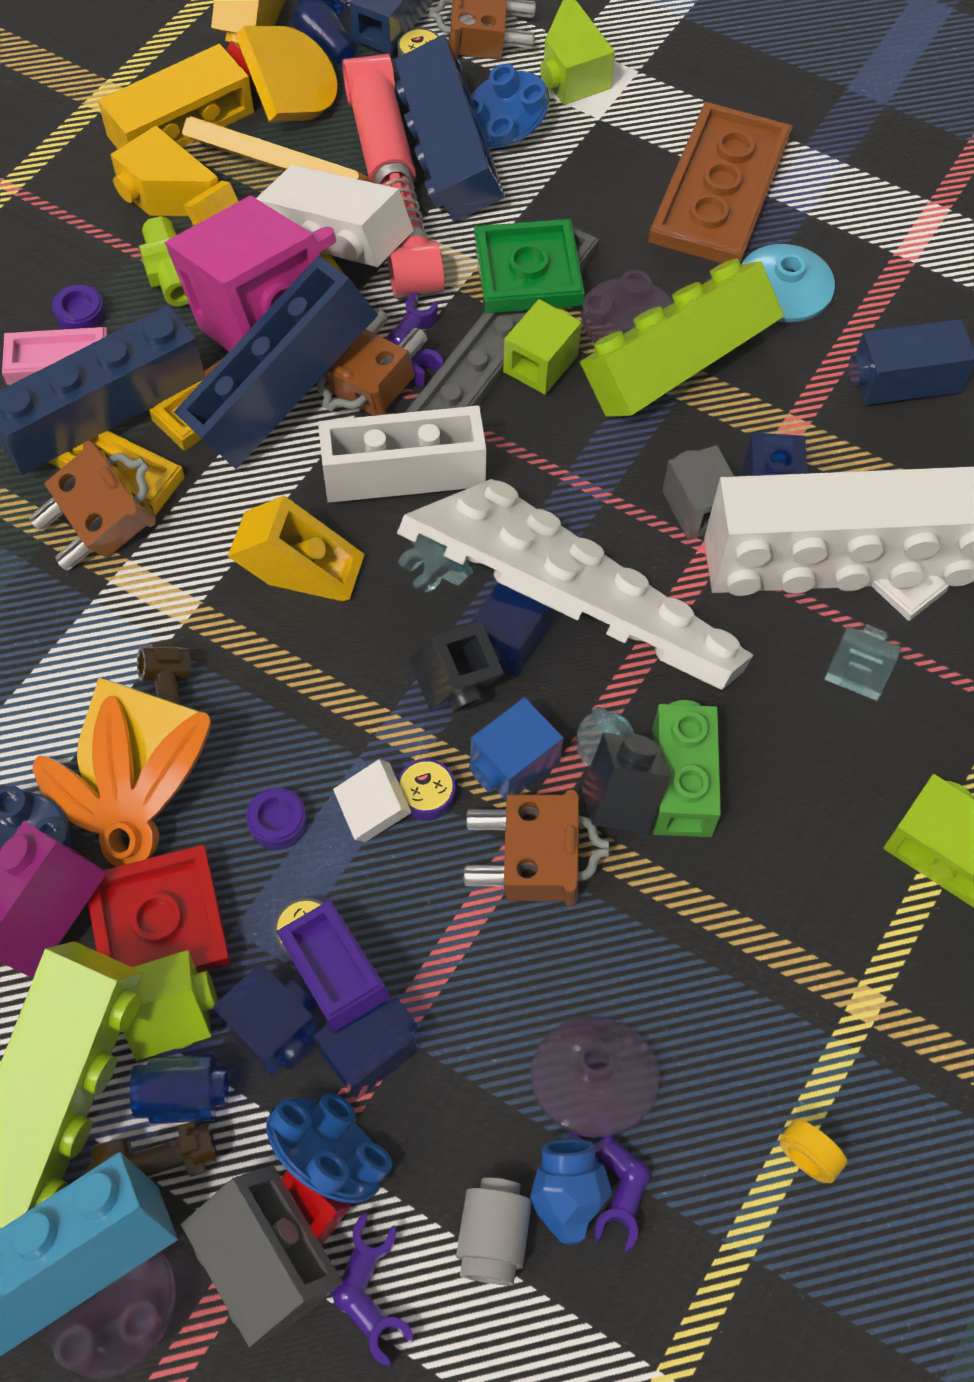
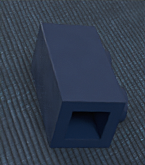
M351 0L352 39L391 55L398 47L399 37L416 25L433 4L434 0Z
M962 319L867 331L862 333L856 353L850 357L849 375L853 385L859 386L865 405L963 392L974 368V348Z

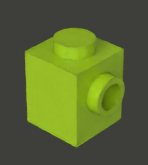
M538 299L504 338L503 372L546 395L578 356L582 322L572 317L565 310L557 309Z
M189 950L133 967L143 972L136 993L141 996V1001L135 1018L123 1033L136 1061L172 1049H182L194 1042L211 1037L209 1010L218 1007L216 991L209 972H197Z

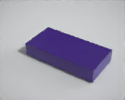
M331 900L326 901L276 931L334 1032L390 999L385 985Z

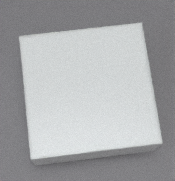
M927 576L925 582H921L911 588H895L888 579L874 581L872 587L910 621L946 593L949 585L941 577Z
M378 759L333 789L354 840L366 842L412 813L390 763Z

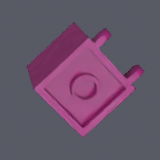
M250 195L165 241V245L199 329L229 352L319 255V252L335 244L337 239L333 228L323 227L311 233Z

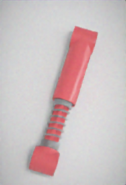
M380 54L343 59V76L349 107L353 108L369 181L399 188L414 230L387 257L394 298L409 297L418 292V295L443 292L445 284L440 248L437 241L430 242L428 240L427 234L424 231V223L421 220L420 206L416 201L417 195L414 192L415 187L413 184L416 172L396 98L390 55Z

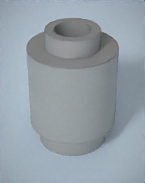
M482 1178L480 1188L466 1190L456 1258L462 1260L461 1277L489 1284L514 1285L516 1269L523 1268L532 1205L531 1199L519 1195L521 1187L519 1183L499 1178Z

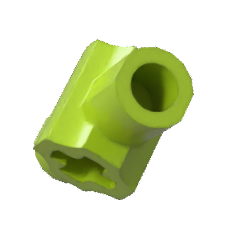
M159 216L148 219L142 227V234L146 244L139 245V250L151 288L161 286L164 298L171 306L187 305L189 302L165 245V241L177 235L171 220L166 217Z

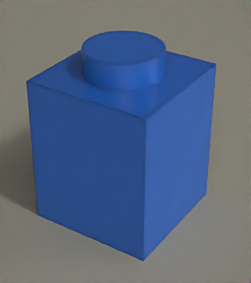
M524 697L471 737L470 770L484 789L489 792L496 789L507 801V795L520 794L560 762L563 737Z

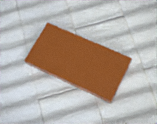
M704 102L650 228L648 242L718 263L738 258L741 264L787 147L793 126Z

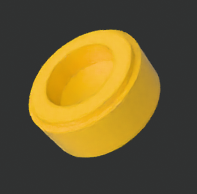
M794 1119L779 1138L780 1146L788 1158L802 1171L819 1182L833 1183L847 1165V1159L840 1148L819 1129L801 1119Z

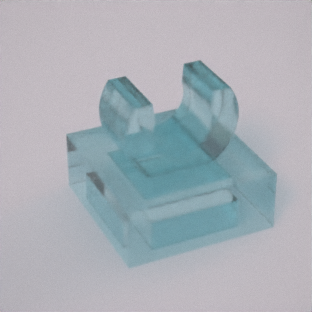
M419 534L416 542L411 541L415 548L405 551L398 561L401 567L411 572L424 562L422 575L413 581L415 588L424 592L435 589L442 578L455 585H459L474 572L467 561L461 565L443 556L447 546L422 534Z
M866 624L863 632L847 626L824 680L878 701L897 662L902 647L885 641L888 632Z

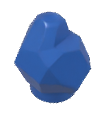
M581 1139L551 1141L541 1147L542 1163L537 1169L530 1198L538 1216L556 1238L566 1245H576L584 1241L588 1223L612 1195V1190L604 1165L598 1163V1159L595 1158V1145L592 1142Z

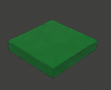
M571 219L474 226V242L485 313L530 310L538 299L555 308L583 306L585 293Z

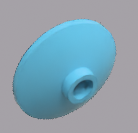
M773 244L755 250L742 262V264L762 261L784 314V317L778 320L779 322H801L814 318L822 313L832 300L835 290L833 273L821 257L808 249L790 244Z

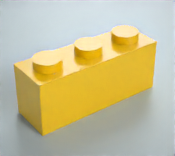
M220 44L98 99L107 137L117 149L154 126H157L177 144L184 147L195 141L182 134L186 118L190 119V116L225 127L254 113L249 76Z

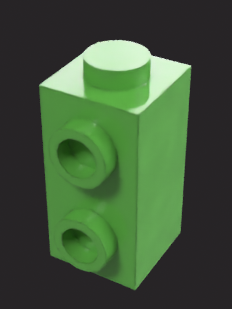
M679 700L669 705L659 704L652 728V741L659 742L671 774V779L653 820V835L712 837L721 815L717 707L701 706L699 703L690 700Z

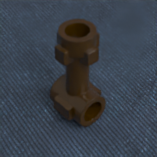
M151 642L149 647H140L137 654L139 680L154 681L157 697L181 705L178 681H187L190 675L191 662L188 648L175 647L174 642Z
M192 1121L178 1126L179 1139L133 1153L131 1141L127 1139L114 1140L98 1145L91 1150L93 1163L87 1165L89 1172L121 1152L147 1177L184 1165L188 1175L193 1177L207 1172V1165L217 1163L218 1153L210 1124L206 1123L197 1126Z

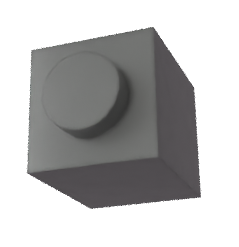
M717 445L700 451L688 450L679 454L674 459L668 460L662 492L688 541L705 535L720 477H734Z

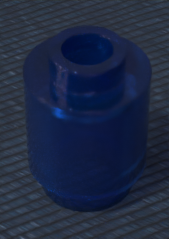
M213 1054L150 1058L147 1065H135L132 1068L130 1077V1105L134 1119L148 1118L151 1125L212 1121L216 1118L217 1107L228 1105L229 1080L227 1067H216Z

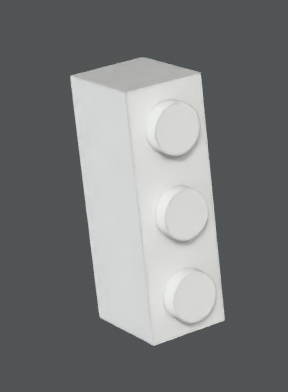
M291 165L256 198L311 233L323 227L333 228L337 241L332 246L321 251V253L374 267H379L414 231L399 188Z
M479 406L318 421L328 503L468 489L486 480V444Z

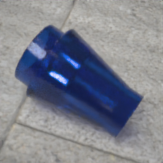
M306 0L299 6L293 17V26L298 31L314 40L325 54L332 58L339 66H343V59L355 56L357 44L349 37L328 2Z

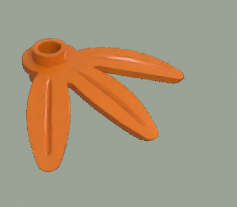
M109 696L100 706L92 742L94 776L100 796L70 768L42 755L38 756L33 763V773L42 794L54 801L62 809L69 821L87 831L99 834L102 853L112 865L118 867L149 859L159 843V832L153 819L174 797L196 764L210 732V717L203 712L195 713L172 730L146 762L134 788L133 755L127 720L121 703L116 697ZM123 830L128 833L130 838L128 849L123 843Z

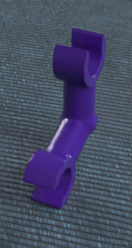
M418 292L411 294L406 300V315L398 326L389 333L387 340L399 345L413 328H419V330L428 329L435 325L438 316L437 301L428 310L418 311ZM420 348L411 358L415 377L412 381L418 386L425 387V372L422 368L429 367L437 373L441 366H443L441 355L435 350Z
M590 1110L589 1119L600 1128L603 1138L594 1144L595 1157L619 1178L610 1209L599 1216L594 1227L593 1236L595 1244H597L606 1224L613 1221L620 1222L628 1232V1239L623 1252L625 1256L632 1250L638 1238L635 1216L644 1188L649 1183L650 1171L645 1163L636 1159L612 1137V1127L608 1118L599 1111ZM570 1131L569 1139H581L576 1133Z
M366 1212L354 1224L352 1235L355 1248L341 1278L343 1284L333 1291V1300L335 1305L344 1311L369 1338L370 1353L374 1360L382 1366L390 1367L391 1362L378 1347V1337L386 1329L392 1328L398 1330L409 1343H413L414 1340L412 1331L406 1322L400 1318L387 1317L365 1292L378 1260L390 1253L396 1239L395 1225H393L388 1232L386 1241L381 1246L372 1248L364 1244L361 1235L368 1220Z

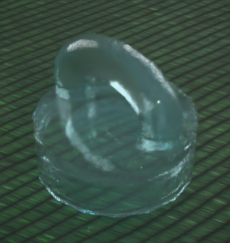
M596 707L592 714L586 716L579 725L577 733V753L583 762L591 766L603 732L621 736L634 734L633 728L626 718L618 713L607 711L603 707Z

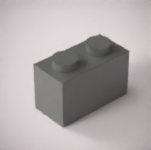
M274 1165L232 1178L180 1224L194 1248L198 1261L206 1269L228 1309L232 1322L240 1330L248 1347L290 1328L343 1284L342 1279Z

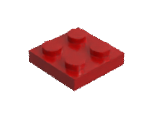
M204 845L104 870L107 872L106 876L88 900L97 952L131 967L189 950L198 973L232 965L209 857Z

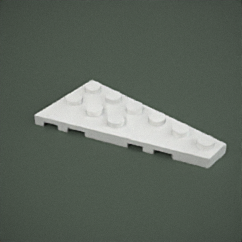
M490 479L404 515L397 534L416 542L419 534H422L447 546L443 556L461 565L468 560L474 563H482L495 569L494 577L497 582L573 619L578 620L581 613L584 612L609 624L610 626L606 634L623 643H626L628 638L647 642L656 647V655L661 661L721 690L744 672L753 657V654L740 646L739 641L732 634L721 629L712 628L696 617L693 610L686 603L675 598L666 597L650 586L644 575L636 570L623 568L604 555L603 549L591 540L577 537L561 526L560 520L548 511L534 508L519 498L517 491L504 482Z

